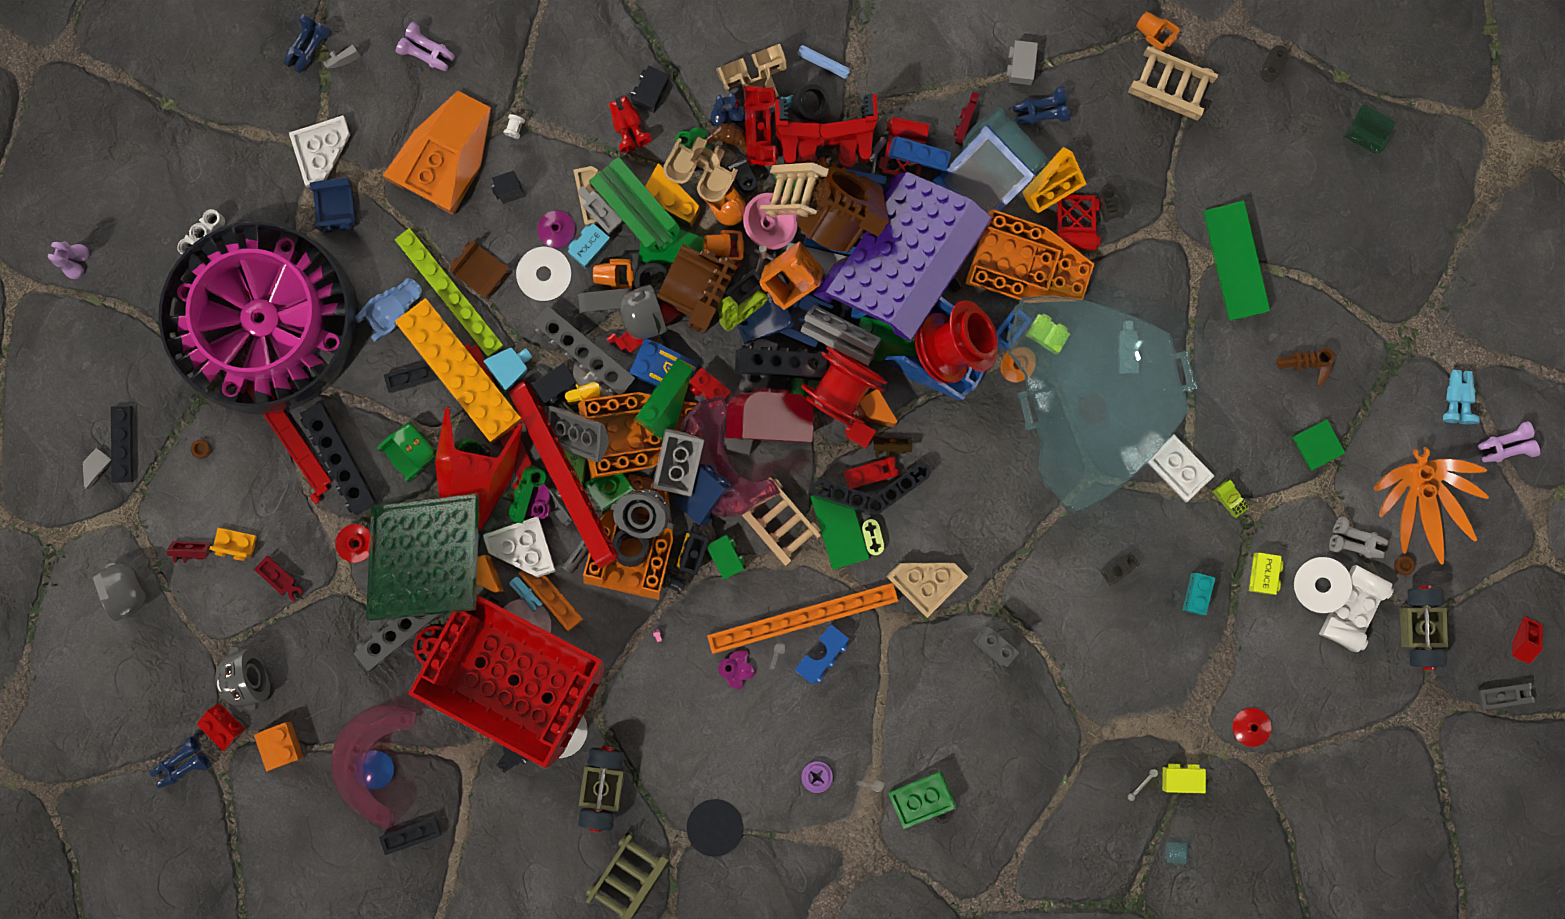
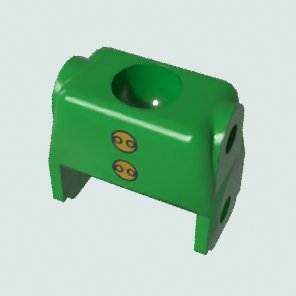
M411 421L388 436L377 447L380 452L385 451L391 463L405 476L404 480L407 483L415 480L436 460L437 450Z

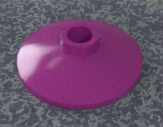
M548 212L538 223V236L546 246L562 248L568 245L574 238V221L565 212ZM554 225L559 226V229L557 231L552 230V227Z

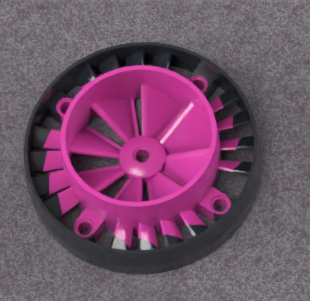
M250 221L224 226L193 243L171 269L164 283L159 303L158 319L162 343L172 365L192 389L211 402L229 410L247 414H274L292 410L323 393L337 379L352 354L358 331V323L355 321V316L358 314L355 292L345 270L324 246L308 235L290 227L269 222ZM258 230L281 231L273 253L258 249ZM244 232L247 249H239L236 234ZM223 240L228 253L223 255L216 246V243ZM303 240L311 245L295 265L298 252ZM288 244H291V250L289 252H284V247ZM202 253L211 261L207 266L198 258ZM323 253L328 260L307 276L303 270ZM240 266H242L254 300L252 299L251 295L250 298H248L245 293L244 289H246L248 292L249 290L239 270ZM187 269L197 275L193 284L181 281ZM336 272L339 278L338 281L317 289L314 283ZM189 290L188 297L185 298V293ZM210 292L241 308L242 311L240 312L208 300ZM341 293L344 294V302L324 305L322 298ZM173 299L186 303V316H170ZM264 315L263 322L257 323L258 316ZM326 316H345L342 336L325 331ZM239 324L243 327L210 343L207 342L203 334L205 331ZM280 327L300 333L302 336L301 338L280 329ZM189 330L188 334L172 338L170 336V333ZM250 335H252L254 339L243 367L230 366V362ZM266 338H270L279 360L273 363L270 361ZM331 340H337V345L334 348H329ZM192 347H198L194 351L188 353L187 355L177 360V354L182 353ZM318 349L334 355L329 364L315 356ZM208 359L209 361L190 379L188 374ZM305 365L317 376L314 381L302 369ZM220 369H222L227 374L218 397H215L205 390ZM291 376L299 390L298 392L293 393L286 377ZM249 381L255 382L254 404L241 403ZM272 381L277 396L276 401H272L269 384ZM236 386V393L230 395V388Z

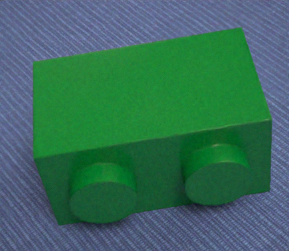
M727 535L707 545V549L723 580L743 571V566L746 565L741 554L737 556L734 550L737 546L733 538L728 539Z

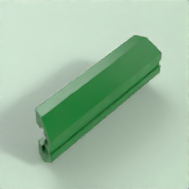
M619 157L589 180L591 185L650 253H663L677 241L680 230L677 223Z

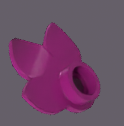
M545 483L539 486L538 489L533 487L526 516H536L539 519L549 516L551 511L549 504L551 495Z
M735 651L730 655L729 659H723L718 665L719 674L726 678L728 685L732 688L742 689V680L750 679L756 674L753 666L746 663L749 655L747 651ZM726 665H730L731 670L729 672H726L725 670Z

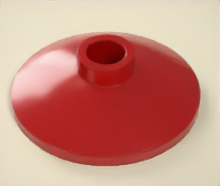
M351 524L339 531L335 540V548L343 560L351 563L361 562L372 553L374 538L366 527ZM355 540L359 541L358 547L353 546Z
M1247 708L1235 716L1232 729L1235 738L1241 744L1248 747H1257L1268 740L1272 726L1269 717L1263 711L1256 708ZM1253 724L1257 726L1256 731L1251 730Z

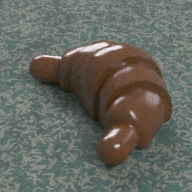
M721 123L706 138L707 145L712 144L714 141L738 145L739 148H742L743 153L747 155L746 134L744 129L736 126L735 123Z

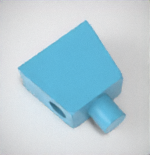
M508 348L484 360V366L503 391L507 393L528 372L524 363L530 360L532 356L526 348L518 354L512 348Z

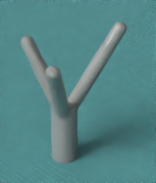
M883 137L871 149L872 155L869 159L872 162L871 174L875 173L878 153L887 142Z
M760 245L759 250H755V253L759 254L760 257L756 268L758 274L763 259H775V257L767 254L765 245Z

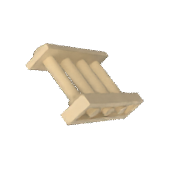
M1148 46L1143 56L1148 57V61L1141 78L1138 81H1133L1128 93L1198 121L1204 111V108H1201L1199 103L1208 82L1213 83L1217 79L1218 74L1214 73L1212 69L1198 67L1161 52L1162 50L1154 46ZM1155 61L1166 64L1157 88L1154 89L1148 86L1147 81ZM1176 68L1183 71V75L1175 94L1169 95L1165 93L1164 89L1172 69ZM1190 75L1200 78L1201 81L1192 102L1189 103L1183 100L1182 95Z
M815 163L772 165L770 173L777 175V183L771 204L760 205V210L765 211L767 216L777 218V215L808 217V215L816 214L817 210L808 207L815 181L819 177H827L829 169ZM805 180H807L801 204H799ZM785 181H787L783 197L781 200V204L778 205ZM795 181H797L791 204L788 205Z
M770 477L767 481L771 485L749 504L743 505L739 503L735 508L786 566L791 562L789 559L792 556L791 553L813 534L818 539L821 536L819 534L821 530L814 522L810 524L781 490L783 488L782 484L776 478L773 480ZM777 491L783 500L761 519L758 518L756 520L752 515L753 510ZM789 505L796 514L777 531L768 534L764 529L767 527L766 524ZM802 520L808 529L788 547L781 549L777 545L778 539Z

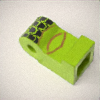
M1227 480L1212 492L1230 514L1237 518L1247 511L1249 506L1236 490L1233 482Z

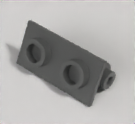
M551 488L548 490L551 495L549 500L552 510L557 507L560 509L555 515L562 524L568 526L572 523L573 519L557 488Z

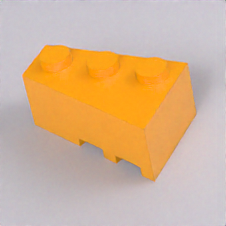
M1063 147L1024 189L1022 193L1029 208L1039 213L1086 185L1073 152Z
M658 163L645 188L671 217L692 227L700 213L699 205L678 183L670 181L665 176L663 167Z

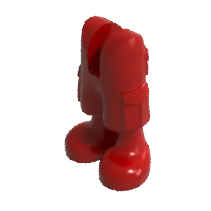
M624 96L620 98L624 108L619 111L620 108L615 100L609 102L612 124L616 133L622 136V142L618 146L621 153L632 152L636 149V145L628 131L629 129H632L639 148L646 146L653 140L650 133H644L641 130L642 120L628 97Z

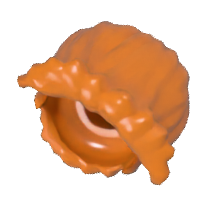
M732 184L724 197L719 201L710 202L702 198L708 203L714 216L720 223L731 226L743 220L747 205L742 196L733 188Z

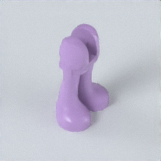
M415 22L410 23L405 33L406 38H401L396 47V53L413 55L428 63L430 67L447 71L449 67L437 59L438 54L450 61H453L455 58L454 54L445 45H439L424 37L420 33V26ZM410 41L415 42L429 49L430 51H432V53L429 54L419 49L418 47L414 46Z
M66 241L53 242L51 247L55 248L54 255L48 254L49 260L57 267H61L67 277L71 279L81 278L84 274L83 267L76 262L68 260V258L75 261H85L90 255L89 249L82 244L70 246Z
M1528 421L1524 422L1516 431L1500 437L1492 436L1478 445L1479 450L1489 449L1494 446L1496 453L1481 457L1482 461L1501 462L1504 458L1518 454H1526L1530 457L1539 456L1540 448L1535 440H1529L1505 449L1502 448V445L1533 438L1534 429L1532 424Z

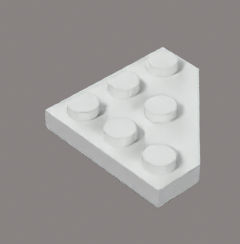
M344 116L289 133L306 187H310V182L327 180L350 137Z
M538 517L525 520L523 524L516 523L483 535L489 554L535 577H541L556 571Z

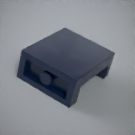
M348 177L310 182V190L314 195L317 222L315 223V228L322 233L332 232V229L350 230L352 226H357L352 182Z
M810 292L793 304L789 314L794 326L781 331L780 335L815 350L819 341L801 332L802 326L806 322L804 320L805 316L813 305L832 313L834 306L825 300L814 298V294Z
M710 464L698 465L691 496L677 494L673 499L698 525L710 523L713 519L709 516L723 495L726 492H731L733 489L729 485V481L725 477L719 476L715 472L716 469Z

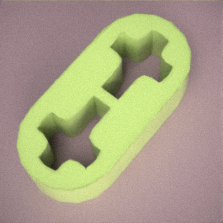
M869 519L862 526L866 548L871 555H879L884 550L880 526L877 521ZM868 523L876 526V529L873 530L874 536L872 537L870 531L865 530L868 527ZM873 538H875L876 544L881 545L878 548V552L870 549V546L873 545Z

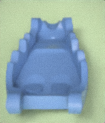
M406 278L397 287L386 290L383 294H378L371 298L355 316V321L360 323L365 319L376 331L371 339L374 342L379 341L397 327L395 321L404 315L413 302L421 296L422 289L416 281Z

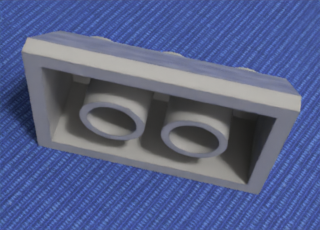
M665 428L654 475L653 488L691 496L704 439L685 432Z

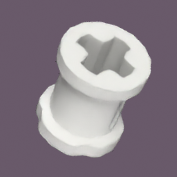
M510 114L508 116L510 120L507 129L504 130V134L519 139V132L522 124L525 123V119Z

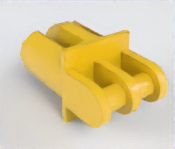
M596 382L581 386L576 384L577 389L568 391L565 394L569 405H575L582 400L600 398L602 396L600 386Z

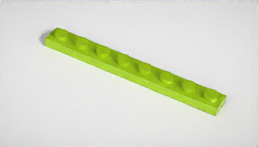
M408 228L394 239L484 353L491 357L504 345L413 231Z

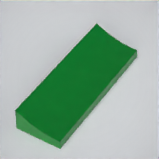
M1244 200L1204 210L1203 216L1228 322L1266 314L1270 311Z

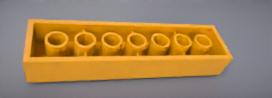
M426 298L395 321L399 329L491 445L516 427L520 421L522 422L521 417Z

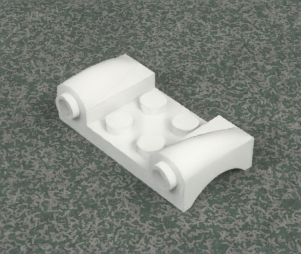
M1356 565L1352 566L1349 572L1352 580V592L1348 601L1340 609L1329 612L1319 635L1343 645L1352 652L1363 651L1366 648L1368 640H1366L1367 635L1365 632L1380 601L1386 598L1389 599L1394 591L1392 583Z

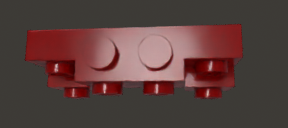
M744 86L748 164L770 166L776 165V160H778V150L775 145H771L772 131L770 128V107H774L776 99L774 87Z

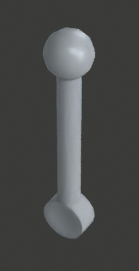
M1151 769L1150 775L1133 793L1128 795L1130 801H1134L1135 796L1150 779L1158 775L1157 770Z

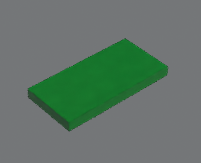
M835 490L834 497L837 500H841L843 493ZM810 496L832 570L868 560L869 556L855 510Z

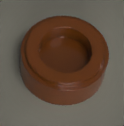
M199 439L192 443L191 453L194 457L205 459L211 454L212 447L208 441Z
M1400 556L1394 562V569L1400 575H1409L1415 569V562L1409 556Z

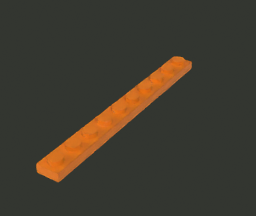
M890 583L710 634L707 637L712 654L898 602L894 584Z

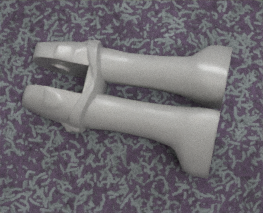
M1341 516L1338 518L1334 525L1333 533L1352 537L1365 543L1363 545L1346 540L1342 536L1333 535L1329 545L1331 551L1339 552L1342 549L1361 553L1367 558L1385 557V552L1375 549L1376 544L1387 546L1388 540L1375 532L1368 533L1350 527L1349 520Z

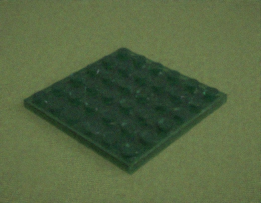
M477 494L371 507L366 620L375 621L476 610L479 496Z

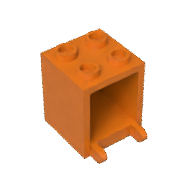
M799 241L765 265L759 282L762 289L772 296L774 303L785 310L820 286L824 269ZM781 271L790 281L786 285L777 275Z

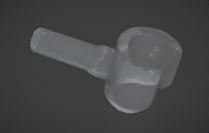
M775 644L770 669L774 670L778 654L785 653V644Z
M876 779L873 785L861 781L856 783V786L866 787L875 792H881L885 783Z

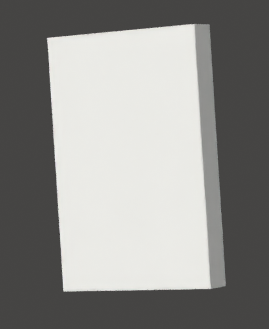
M1175 434L1146 460L1185 502H1188L1214 477L1208 468Z

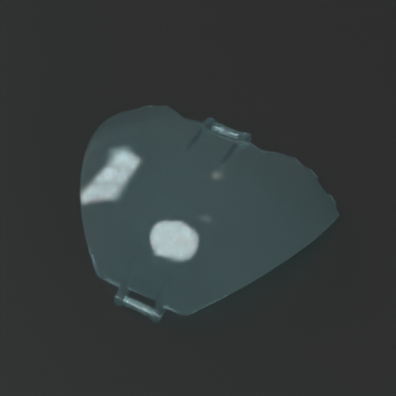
M1059 296L1023 297L1014 308L1012 315L1015 318L1012 329L1008 331L1007 341H1010L1009 355H1011L1014 362L1025 375L1027 390L1016 394L1017 398H1020L1026 425H1024L1025 430L1036 428L1041 440L1037 470L1044 479L1042 483L1047 490H1052L1061 500L1059 502L1061 506L1066 510L1070 509L1076 514L1090 508L1114 493L1149 462L1174 433L1188 413L1189 407L1185 391L1196 389L1198 385L1197 382H1194L1188 357L1190 356L1189 350L1175 353L1171 335L1157 326L1120 310L1085 300ZM1180 358L1187 385L1182 386L1175 361ZM1027 396H1032L1037 422H1033Z

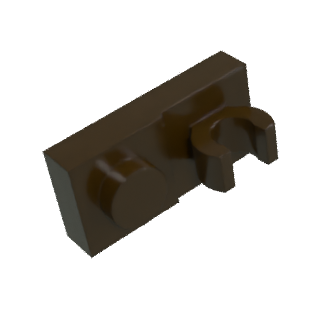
M873 436V449L875 450L876 458H879L880 451L886 452V458H889L890 451L899 454L912 452V437Z

